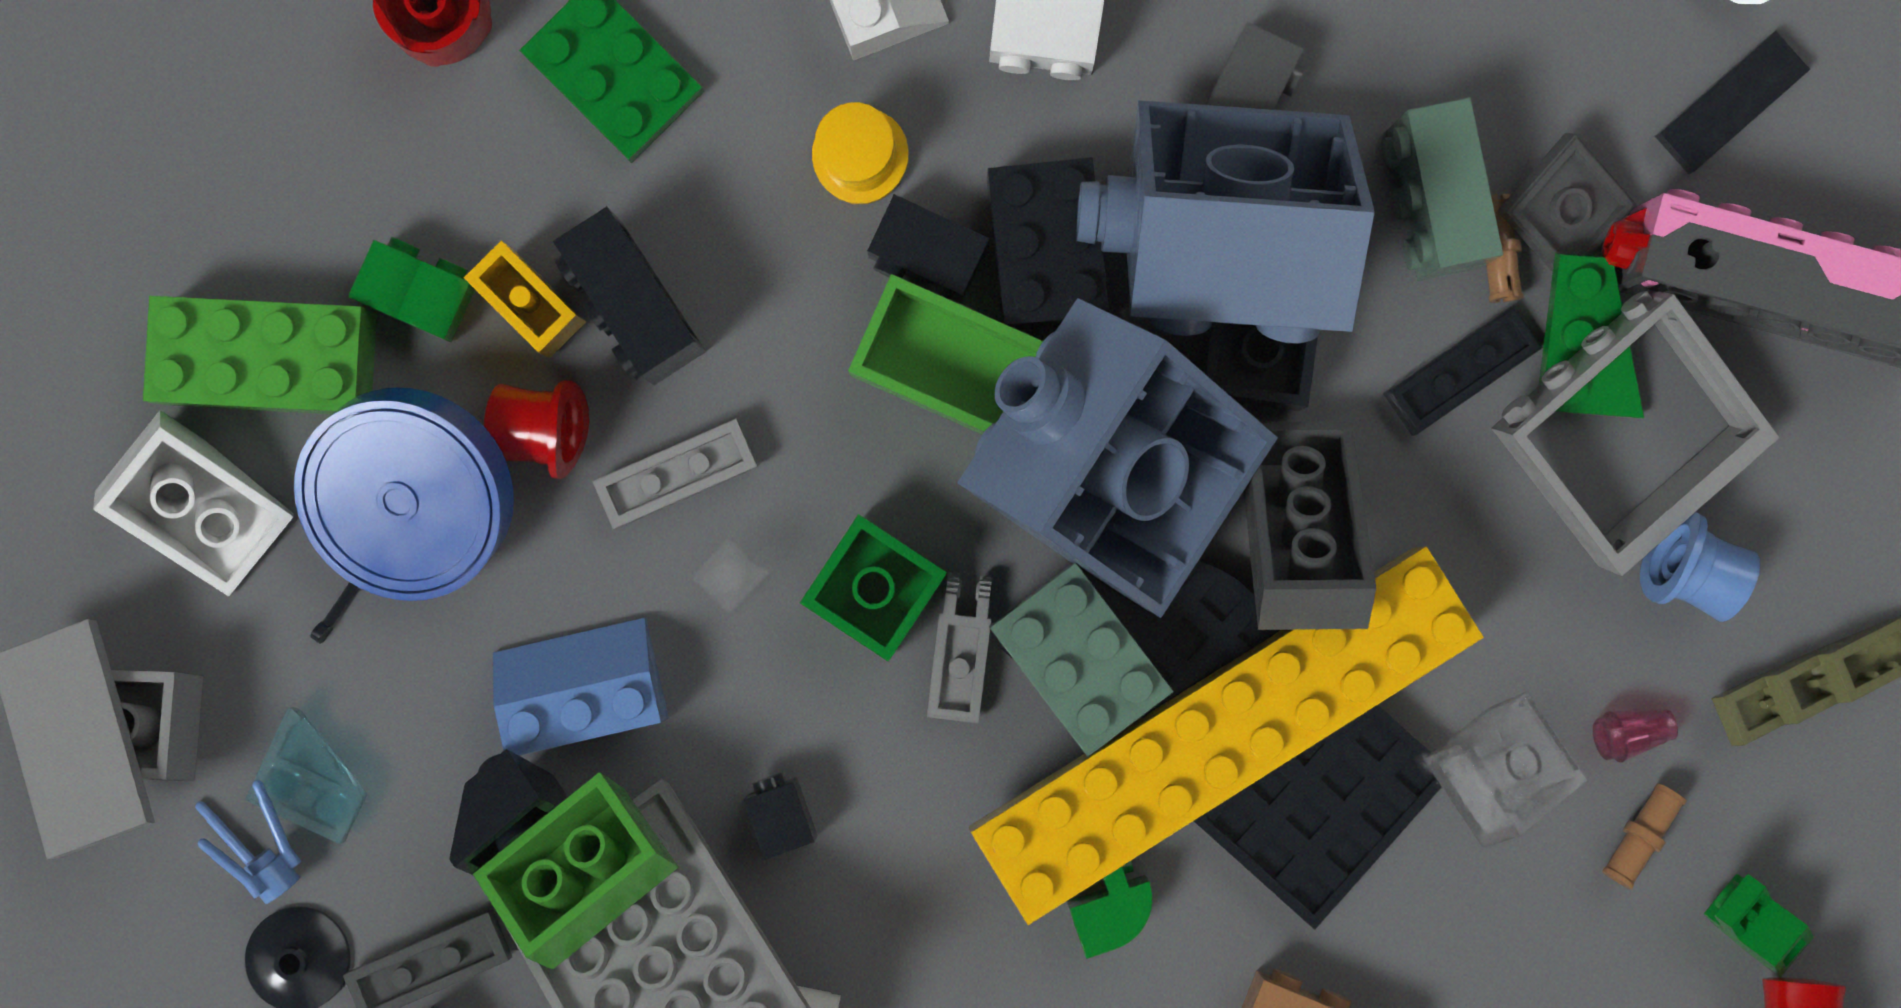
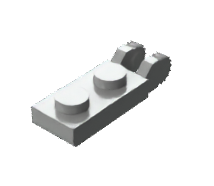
M948 572L944 611L939 613L927 717L979 723L990 634L989 626L991 625V619H988L992 577L980 576L975 595L977 601L976 616L971 617L955 615L957 598L960 597L962 581L959 579L960 573Z

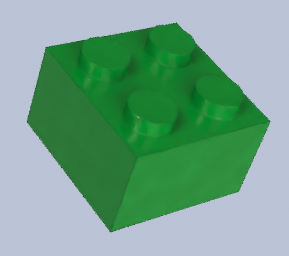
M858 514L800 601V604L889 662L947 572Z

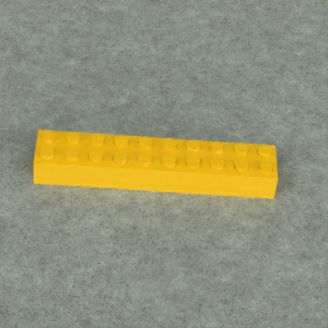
M1427 546L1411 548L1374 572L1376 593L1368 629L1281 630L1132 723L1089 757L1086 754L1081 755L968 826L970 833L1027 925L1038 920L1483 639L1482 633Z

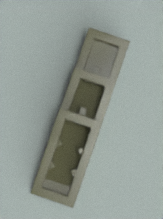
M1901 615L1802 655L1712 697L1711 699L1731 746L1746 745L1783 725L1799 724L1838 703L1853 702L1900 678Z

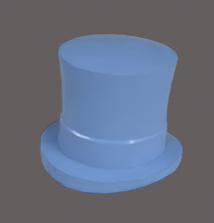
M1695 512L1642 559L1640 568L1641 588L1644 595L1652 602L1666 604L1675 598L1693 605L1718 622H1724L1734 617L1750 598L1758 580L1760 558L1755 551L1724 541L1708 532L1706 517Z

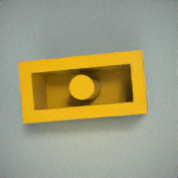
M502 240L464 277L538 353L548 358H551L586 323L513 248Z

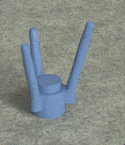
M255 780L252 784L280 853L275 855L271 848H268L254 857L203 801L197 802L195 808L242 860L245 866L242 868L205 838L200 839L197 844L212 860L242 883L254 899L259 896L265 904H268L286 892L300 879L293 868L301 862V859L288 842L263 782Z

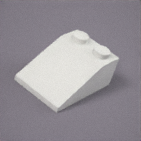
M161 410L95 490L93 510L227 596L231 595L294 517V514L208 442Z

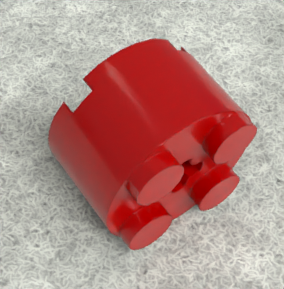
M373 0L376 20L385 34L410 57L431 67L453 64L467 58L478 49L492 29L489 0H436L438 8L432 13L428 4L433 0Z

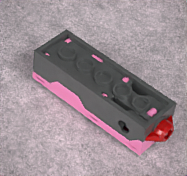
M1669 189L1667 194L1663 193L1637 206L1628 216L1614 222L1608 230L1602 249V256L1609 265L1616 266L1615 272L1619 292L1633 296L1648 290L1674 294L1684 309L1901 369V249L1878 245L1873 246L1871 250L1853 245L1855 238L1847 234L1825 231L1821 233V236L1802 231L1803 224L1798 221L1781 217L1770 218V221L1750 217L1752 211L1747 207L1721 203L1717 208L1699 203V195L1679 189Z

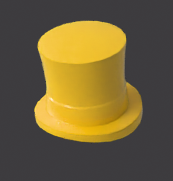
M849 102L831 109L822 118L817 127L812 146V161L819 181L829 193L839 200L853 205L870 204L882 200L899 185L909 163V148L902 128L892 117L871 105L861 102Z

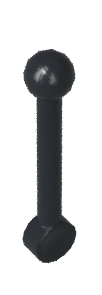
M350 582L348 583L325 619L318 623L311 632L310 636L319 644L326 640L333 629V624L359 587Z

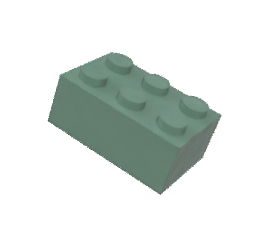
M1471 97L1407 110L1386 130L1387 137L1382 139V152L1387 168H1394L1398 188H1394L1392 192L1393 206L1397 218L1405 220L1408 239L1403 241V253L1408 269H1415L1417 281L1477 270L1503 256Z
M1076 563L1068 565L989 626L1087 757L1173 693V690Z

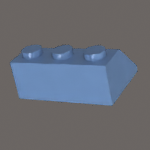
M646 617L493 652V703L503 751L508 749L517 755H523L658 724L669 719Z

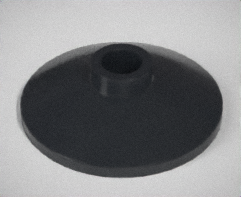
M308 907L285 908L265 918L251 934L245 952L246 974L252 988L259 997L275 1008H318L331 1000L345 983L343 974L348 972L350 968L349 944L340 926L325 913ZM287 954H293L299 959L300 967L298 971L293 972L286 968L284 958Z

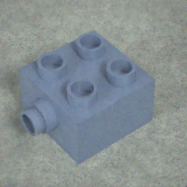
M1138 100L1129 177L1107 175L1106 185L1100 184L1099 181L1081 182L1076 240L1095 244V241L1101 242V251L1127 253L1130 316L1148 317L1149 322L1163 332L1187 336L1207 331L1212 326V322L1256 325L1259 332L1266 337L1285 343L1311 341L1318 337L1320 330L1352 332L1375 212L1350 115Z
M1077 298L1058 329L1042 342L1035 357L1026 356L1019 358L1009 364L1001 373L995 387V400L997 405L1003 410V413L998 421L989 426L980 437L976 446L975 456L957 483L1069 562L1076 563L1081 570L1086 571L1094 578L1161 618L1278 437L1168 341Z

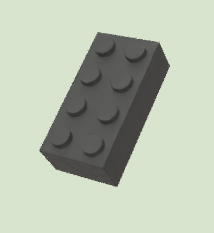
M1352 422L1262 423L1278 438L1244 489L1258 630L1368 629L1376 593V583Z

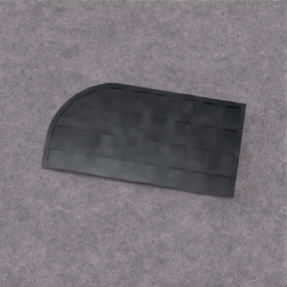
M1200 561L1196 563L1161 618L1082 570L1173 690V693L1140 718L1281 631L1258 630L1255 595L1239 580L1225 571ZM1003 646L1001 649L1011 657V655ZM1376 705L1197 818L1194 822L1316 930L1454 772L1379 705Z

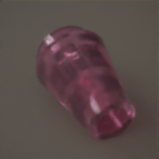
M1668 709L1660 711H1607L1603 718L1596 719L1593 724V738L1599 754L1605 760L1615 759L1620 763L1658 747L1667 741L1675 740L1678 735L1676 719Z

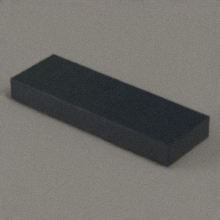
M1775 31L1656 134L1655 137L1688 174H1691L1804 76L1810 68Z
M1512 305L1384 392L1383 395L1410 434L1415 436L1543 347L1516 307Z

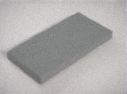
M86 619L0 652V694L47 860L63 858L155 823L97 621Z

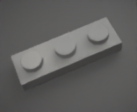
M734 419L592 482L612 528L618 529L758 468V464L738 419Z

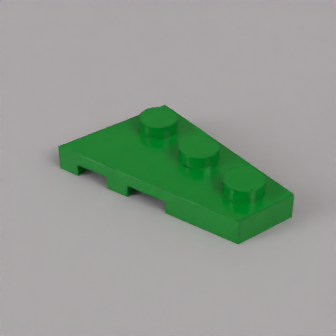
M1555 253L1539 385L1543 383L1541 380L1542 376L1548 369L1559 362L1568 361L1583 348L1581 343L1588 334L1599 327L1608 326L1622 314V302L1615 267L1609 265L1602 256ZM1630 346L1555 412L1644 418Z

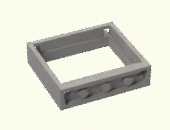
M1650 290L1640 292L1627 300L1621 308V315L1608 326L1599 327L1588 334L1581 343L1583 347L1568 361L1559 362L1548 369L1542 376L1541 380L1543 383L1528 396H1522L1512 401L1503 410V418L1491 427L1599 567L1620 576L1627 573L1780 438L1675 295ZM1655 325L1729 424V427L1604 536L1527 435L1648 329Z

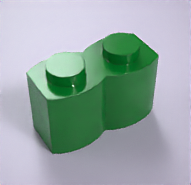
M392 236L388 245L373 240L348 297L452 343L475 291L464 279L468 270L442 258L438 259L436 266L417 259L421 249Z

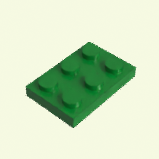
M569 0L519 50L630 163L644 152L704 92L702 86L616 0Z

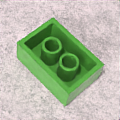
M598 772L473 873V876L525 957L550 969H554L678 869L679 866L626 790L601 772Z

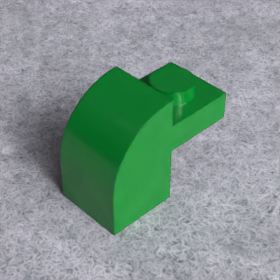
M1131 861L1103 878L1106 888L1067 901L1086 959L1128 944L1142 931L1148 921L1152 908L1150 881L1146 875L1127 881L1125 874L1134 871Z
M1736 874L1704 912V915L1717 928L1779 977H1782L1814 938L1807 924L1771 898L1766 886L1749 874L1744 878Z

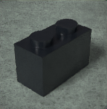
M893 194L867 252L869 258L876 261L873 269L889 278L891 274L902 279L904 275H907L922 282V288L949 300L951 297L963 301L988 247L989 238Z

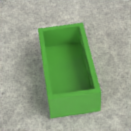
M891 274L848 372L853 378L979 434H983L989 426L998 421L1003 413V410L997 405L995 400V387L1001 373L1009 364L1019 358L1026 356L1035 357L1043 341Z
M149 296L143 401L165 406L333 414L350 400L373 391L377 313L361 306Z

